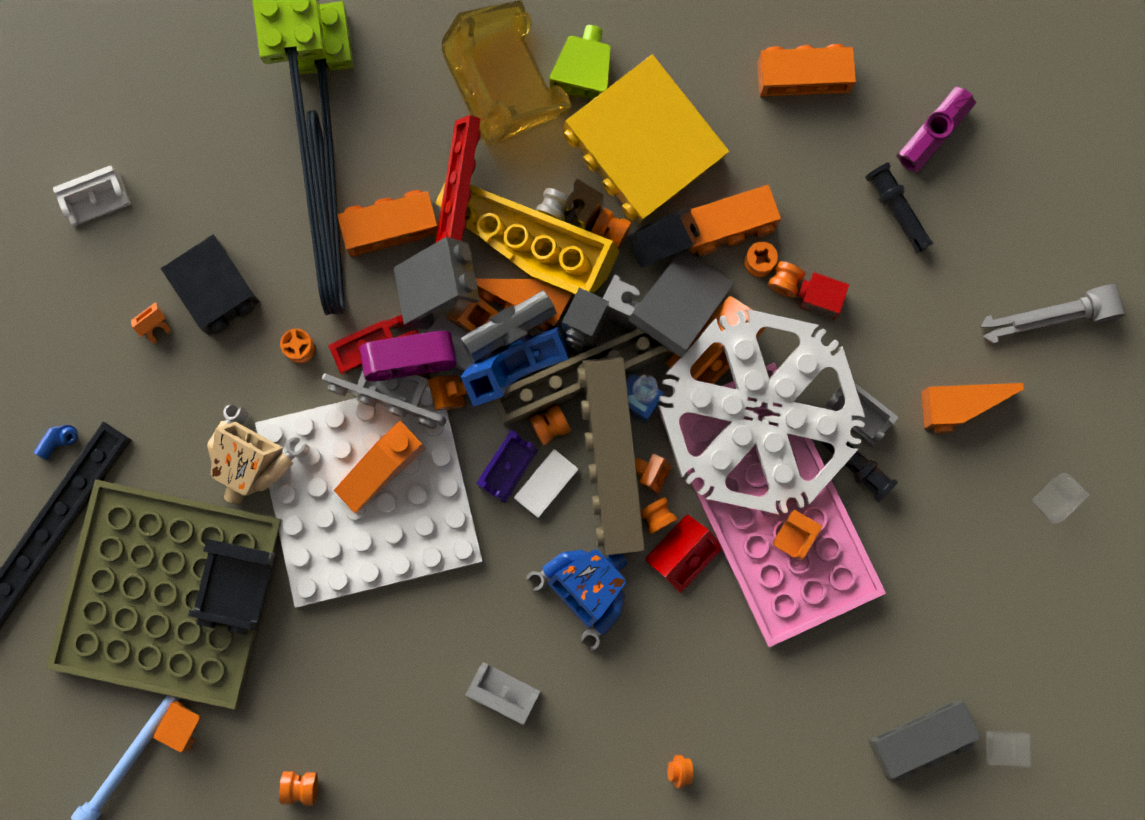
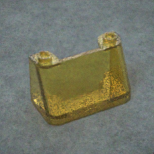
M521 0L459 12L442 39L441 48L444 59L470 115L481 118L479 129L481 131V138L487 145L502 143L563 116L571 108L569 96L562 87L554 85L547 88L524 40L529 33L532 21Z

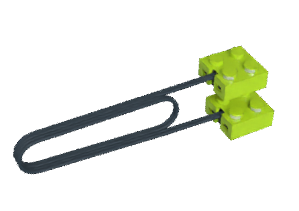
M252 0L261 60L264 64L289 61L321 305L325 315L343 313L345 304L326 67H329L330 71L354 68L347 9L343 1L319 4V0ZM318 73L323 134L319 116L315 110L307 111L305 120L300 75Z

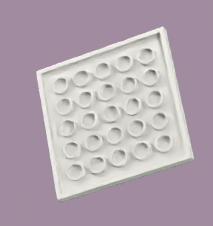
M429 382L419 407L444 416L446 419L444 427L436 425L435 429L423 426L417 423L418 417L406 414L405 418H401L387 412V406L376 403L375 407H371L358 402V398L255 422L257 434L283 447V454L287 452V441L293 437L300 439V442L295 446V452L299 451L304 444L310 447L306 457H294L292 460L293 465L279 480L269 487L275 518L282 519L279 536L295 608L483 562L448 411L435 410ZM401 420L426 449L355 514L333 490L374 444Z

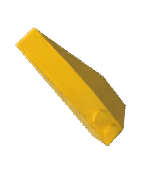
M445 183L435 202V204L440 208L442 205ZM470 185L471 199L466 208V228L528 275L575 295L579 287L594 294L607 280L620 252L612 240Z

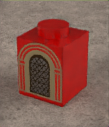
M813 272L809 281L803 279L797 297L802 298L799 308L835 320L840 314L850 284Z

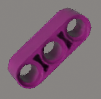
M434 331L377 340L360 346L364 379L372 382L445 371L457 365L452 334L449 331Z

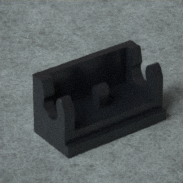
M686 206L637 229L626 238L641 268L693 246L697 243L695 238L700 236V231L691 214L690 207Z

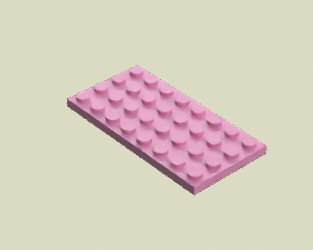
M775 362L765 366L769 378L778 369ZM734 381L723 385V387L736 389ZM748 397V400L755 402L754 398ZM763 402L760 407H746L745 409L758 414L759 421H762L764 416H778V414L765 409V403ZM773 403V406L781 407V404ZM689 412L684 413L679 419V425L688 452L692 456H700L730 421ZM744 416V419L751 421V418ZM769 422V425L777 426V423ZM787 434L800 476L806 481L814 479L825 466L812 439ZM754 445L727 475L725 484L731 491L761 497L768 492V486ZM693 469L688 470L686 474L688 475L693 472ZM697 477L691 482L768 647L774 646L886 594L832 480L809 505L806 504V498L802 492L800 494L804 500V507L802 508L797 507L794 498H789L786 502L788 512L782 513L778 507V501H776V509L779 514L705 499L710 494L712 486H710L706 494L699 495L697 491L703 485L702 479ZM794 509L823 526L802 561L796 560L773 546L774 539L788 515Z

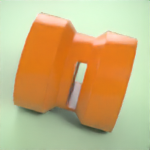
M604 208L591 232L612 240L619 249L631 228L632 222L625 218L619 219L614 216L612 211Z
M558 404L549 407L547 413L543 415L536 414L529 418L543 446L552 442L553 437L557 435L564 436L571 432Z
M283 771L279 789L280 804L291 805L294 802L300 801L304 806H314L318 793V774L306 772L301 776L297 775L294 771Z

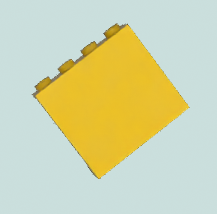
M653 54L569 117L563 126L565 131L563 136L569 145L573 148L576 146L584 155L582 159L588 169L592 172H598L603 179L602 185L607 193L612 197L616 195L623 204L621 209L626 217L631 221L635 219L638 224H641L646 217L706 170L719 163L730 152Z

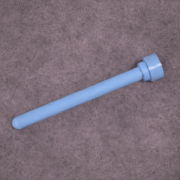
M169 695L164 698L92 800L85 802L83 806H78L71 816L72 820H101V808L154 736L171 702L179 701L180 698Z

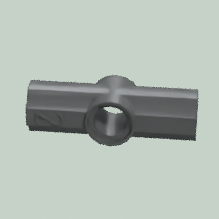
M542 290L514 307L512 305L488 319L489 322L465 334L460 340L468 355L475 362L499 347H506L529 333L530 329L551 319L557 312L549 296Z

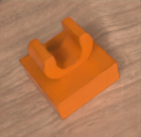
M156 302L131 320V325L140 337L146 333L148 340L154 344L157 342V338L152 334L155 327H162L167 334L171 332L168 323L164 320L166 318L164 311Z
M436 376L428 380L435 410L458 409L466 406L464 395L468 393L463 381L460 382L459 376Z
M655 454L652 455L649 463L639 458L635 460L636 474L641 476L640 483L647 490L659 495L672 466L664 458Z

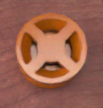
M754 243L749 248L744 259L746 271L754 277L762 278L768 276L777 263V251L770 243Z
M778 261L774 268L776 274L770 278L767 286L783 296L796 297L798 282L803 281L806 273L796 265Z
M299 328L288 330L280 340L282 353L294 363L308 362L314 356L315 343L304 330Z
M666 497L640 510L641 518L645 519L648 523L647 530L650 535L678 520L677 516L668 509L669 502Z

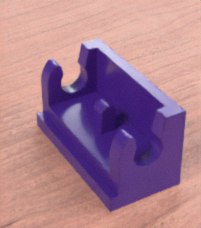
M510 430L477 481V486L503 503H506L539 450L536 449L533 443L525 441L519 434Z

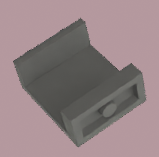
M445 237L394 267L404 325L426 330L434 324L432 312L454 300L461 299L472 303L480 301L471 259L472 254L468 243Z

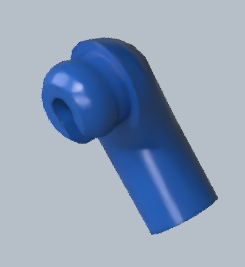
M71 425L49 428L33 453L48 460L55 447L71 445L77 441V429Z

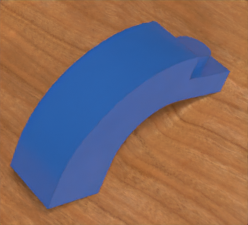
M556 327L534 336L530 334L525 335L506 347H499L473 362L464 371L461 379L474 407L503 397L507 387L519 378L539 369L568 360L570 355L560 330Z

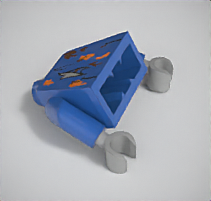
M597 549L589 553L584 550L566 551L545 564L541 572L533 571L529 573L526 580L529 581L535 575H538L541 578V583L533 589L534 591L544 589L547 584L587 626L588 630L583 632L581 642L587 635H592L596 638V643L590 648V650H595L599 646L600 635H605L621 616L625 598L622 588L626 584V580L619 571L627 565V560L622 553L608 555L605 558Z

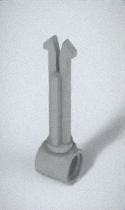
M1109 284L1085 292V297L1079 298L1077 301L995 320L992 319V315L986 316L980 328H996L1011 325L1010 327L994 330L983 336V339L995 344L999 342L998 337L1082 318L1084 320L1090 318L1093 323H1101L1125 315L1117 284Z

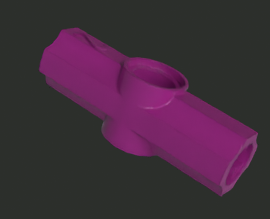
M957 86L951 91L897 154L896 157L902 166L915 173L924 166L976 105L977 102L970 92L965 88L962 89ZM936 125L940 127L943 134L934 133L930 126Z

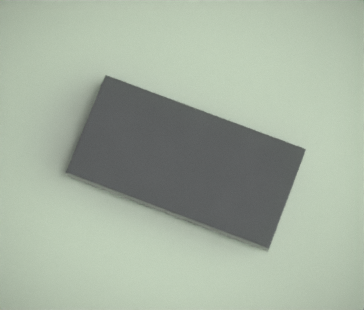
M684 249L677 255L639 303L628 320L636 325L640 331L647 333L663 344L667 350L682 357L734 285V282Z

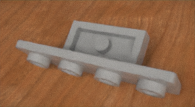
M362 371L356 385L325 373L322 376V381L329 385L327 390L345 397L347 392L358 396L357 401L371 407H375L376 403L388 407L387 412L401 418H405L406 414L418 417L417 423L435 429L436 425L444 427L446 424L444 416L419 407L428 384L426 378L415 375L372 382L364 379Z

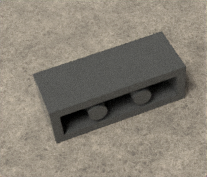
M579 287L562 321L563 340L567 343L566 348L577 354H582L595 348L607 323L609 301Z
M955 700L869 739V742L884 775L890 779L896 778L897 781H902L915 774L913 769L925 764L929 768L942 763L945 760L943 755L952 751L960 754L974 747L972 742L981 739L964 701Z

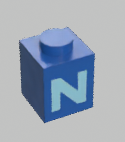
M632 373L628 380L626 379L629 412L642 422L647 423L660 403L659 396H664V392Z

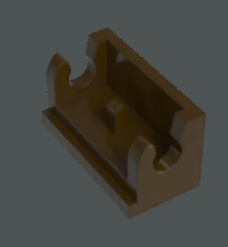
M576 179L574 189L566 201V210L571 209L567 215L566 223L572 224L573 219L578 217V221L581 223L580 228L591 232L598 216L603 210L604 195L581 180Z

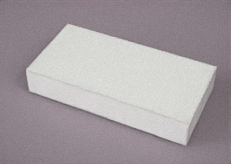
M554 449L516 494L514 499L539 519L579 469Z

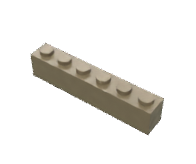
M636 329L509 385L504 396L494 399L493 402L506 428L543 412L555 404H561L585 393V388H579L577 369L583 368L582 360L621 356L624 358L626 375L674 354V352L667 350L663 344L647 333Z
M616 356L582 360L583 368L577 369L579 388H585L586 400L581 401L583 420H589L590 432L584 433L586 451L592 452L593 464L588 465L590 484L596 483L597 496H592L593 514L599 515L600 527L595 528L597 547L603 546L606 555L645 551L624 358Z

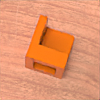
M794 509L790 512L774 539L773 546L796 560L802 561L823 526Z
M174 701L171 702L153 738L183 753L190 751L196 740L191 736L201 720V716L185 708V703Z

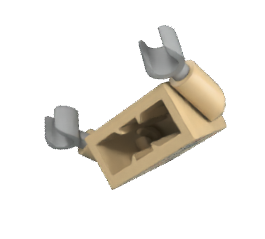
M229 404L224 408L223 415L226 420L220 422L207 444L211 460L210 474L213 479L227 486L224 499L233 504L241 503L244 496L266 490L293 465L292 460L294 457L304 458L310 451V447L304 444L299 451L295 452V446L300 442V439L293 437L287 441V452L283 454V447L241 425L248 419V411L242 407L238 409L233 404Z

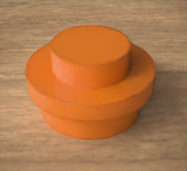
M675 755L673 761L668 763V779L670 782H673L675 788H683L684 785H690L693 780L692 761L690 758H684L683 755Z

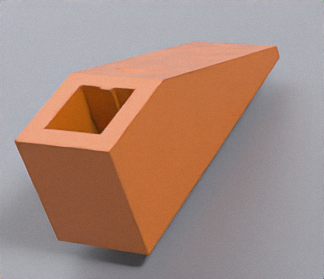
M476 279L479 297L490 304L493 300L504 306L503 310L512 305L515 307L544 290L551 299L557 314L542 324L535 326L536 329L542 332L558 327L573 301L572 293L538 279Z

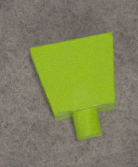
M587 25L583 38L576 36L568 37L549 78L550 90L593 100L608 88L611 46L600 43L603 30L600 27Z

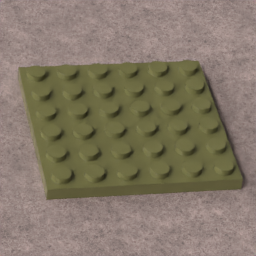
M95 479L46 669L224 708L238 709L256 630L248 629L247 635L229 632V625L216 623L215 628L197 625V618L190 617L188 614L189 610H193L195 607L208 552H204L206 539L275 554L282 519Z

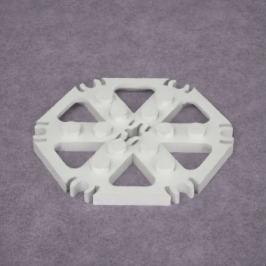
M745 309L748 317V323H745V314L740 310L736 312L738 321L735 326L728 323L726 315L721 316L719 322L724 329L721 331L717 324V319H715L683 356L669 369L665 375H672L677 377L678 380L677 382L672 379L663 380L662 384L673 388V395L669 398L659 396V400L666 404L672 403V407L664 408L660 405L658 407L681 477L692 468L693 472L686 476L685 482L690 484L697 477L703 481L702 487L697 491L699 495L706 494L710 486H712L710 494L705 499L779 514L776 509V501H778L780 511L787 513L786 502L789 498H794L797 507L802 508L804 507V500L800 494L803 492L806 504L809 505L856 453L858 449L850 448L846 443H861V439L851 436L850 430L854 426L864 427L865 423L860 420H852V416L865 418L843 346L839 347L837 352L832 355L831 351L838 347L839 342L833 340L828 346H824L821 343V337L826 333L825 329L818 330L811 337L814 329L819 325ZM762 327L794 333L800 340L799 346L770 378L756 338L758 330ZM712 343L723 345L736 389L696 381L691 377V366ZM830 367L836 371L845 398V405L841 410L833 411L794 402L822 369ZM748 397L754 398L755 402L748 400ZM763 402L765 403V409L778 414V416H764L762 421H759L758 414L745 409L746 407H760ZM773 403L781 404V407L773 406ZM689 412L730 421L700 456L695 457L688 452L679 425V419L684 413ZM744 416L751 418V421L744 419ZM769 422L777 423V426L769 425ZM787 434L827 442L834 447L833 458L814 479L806 481L800 476ZM754 445L768 486V492L761 497L731 491L725 484L727 475Z

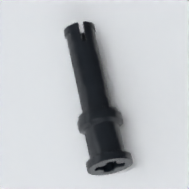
M885 163L867 174L865 179L872 182L880 195V203H883V205L887 204L913 246L915 253L918 254L928 248V246L933 245L934 242L930 239L904 197L905 188L896 181L890 171V163Z
M820 441L834 455V447L830 443ZM846 443L848 447L854 448L850 443ZM858 451L845 464L855 474V481L858 484L863 483L876 495L875 500L877 502H880L898 483L895 479L891 480L877 467L878 463L875 460L868 461Z

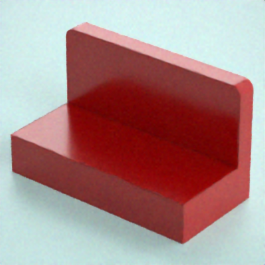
M687 514L645 558V561L681 594L722 548L709 529Z

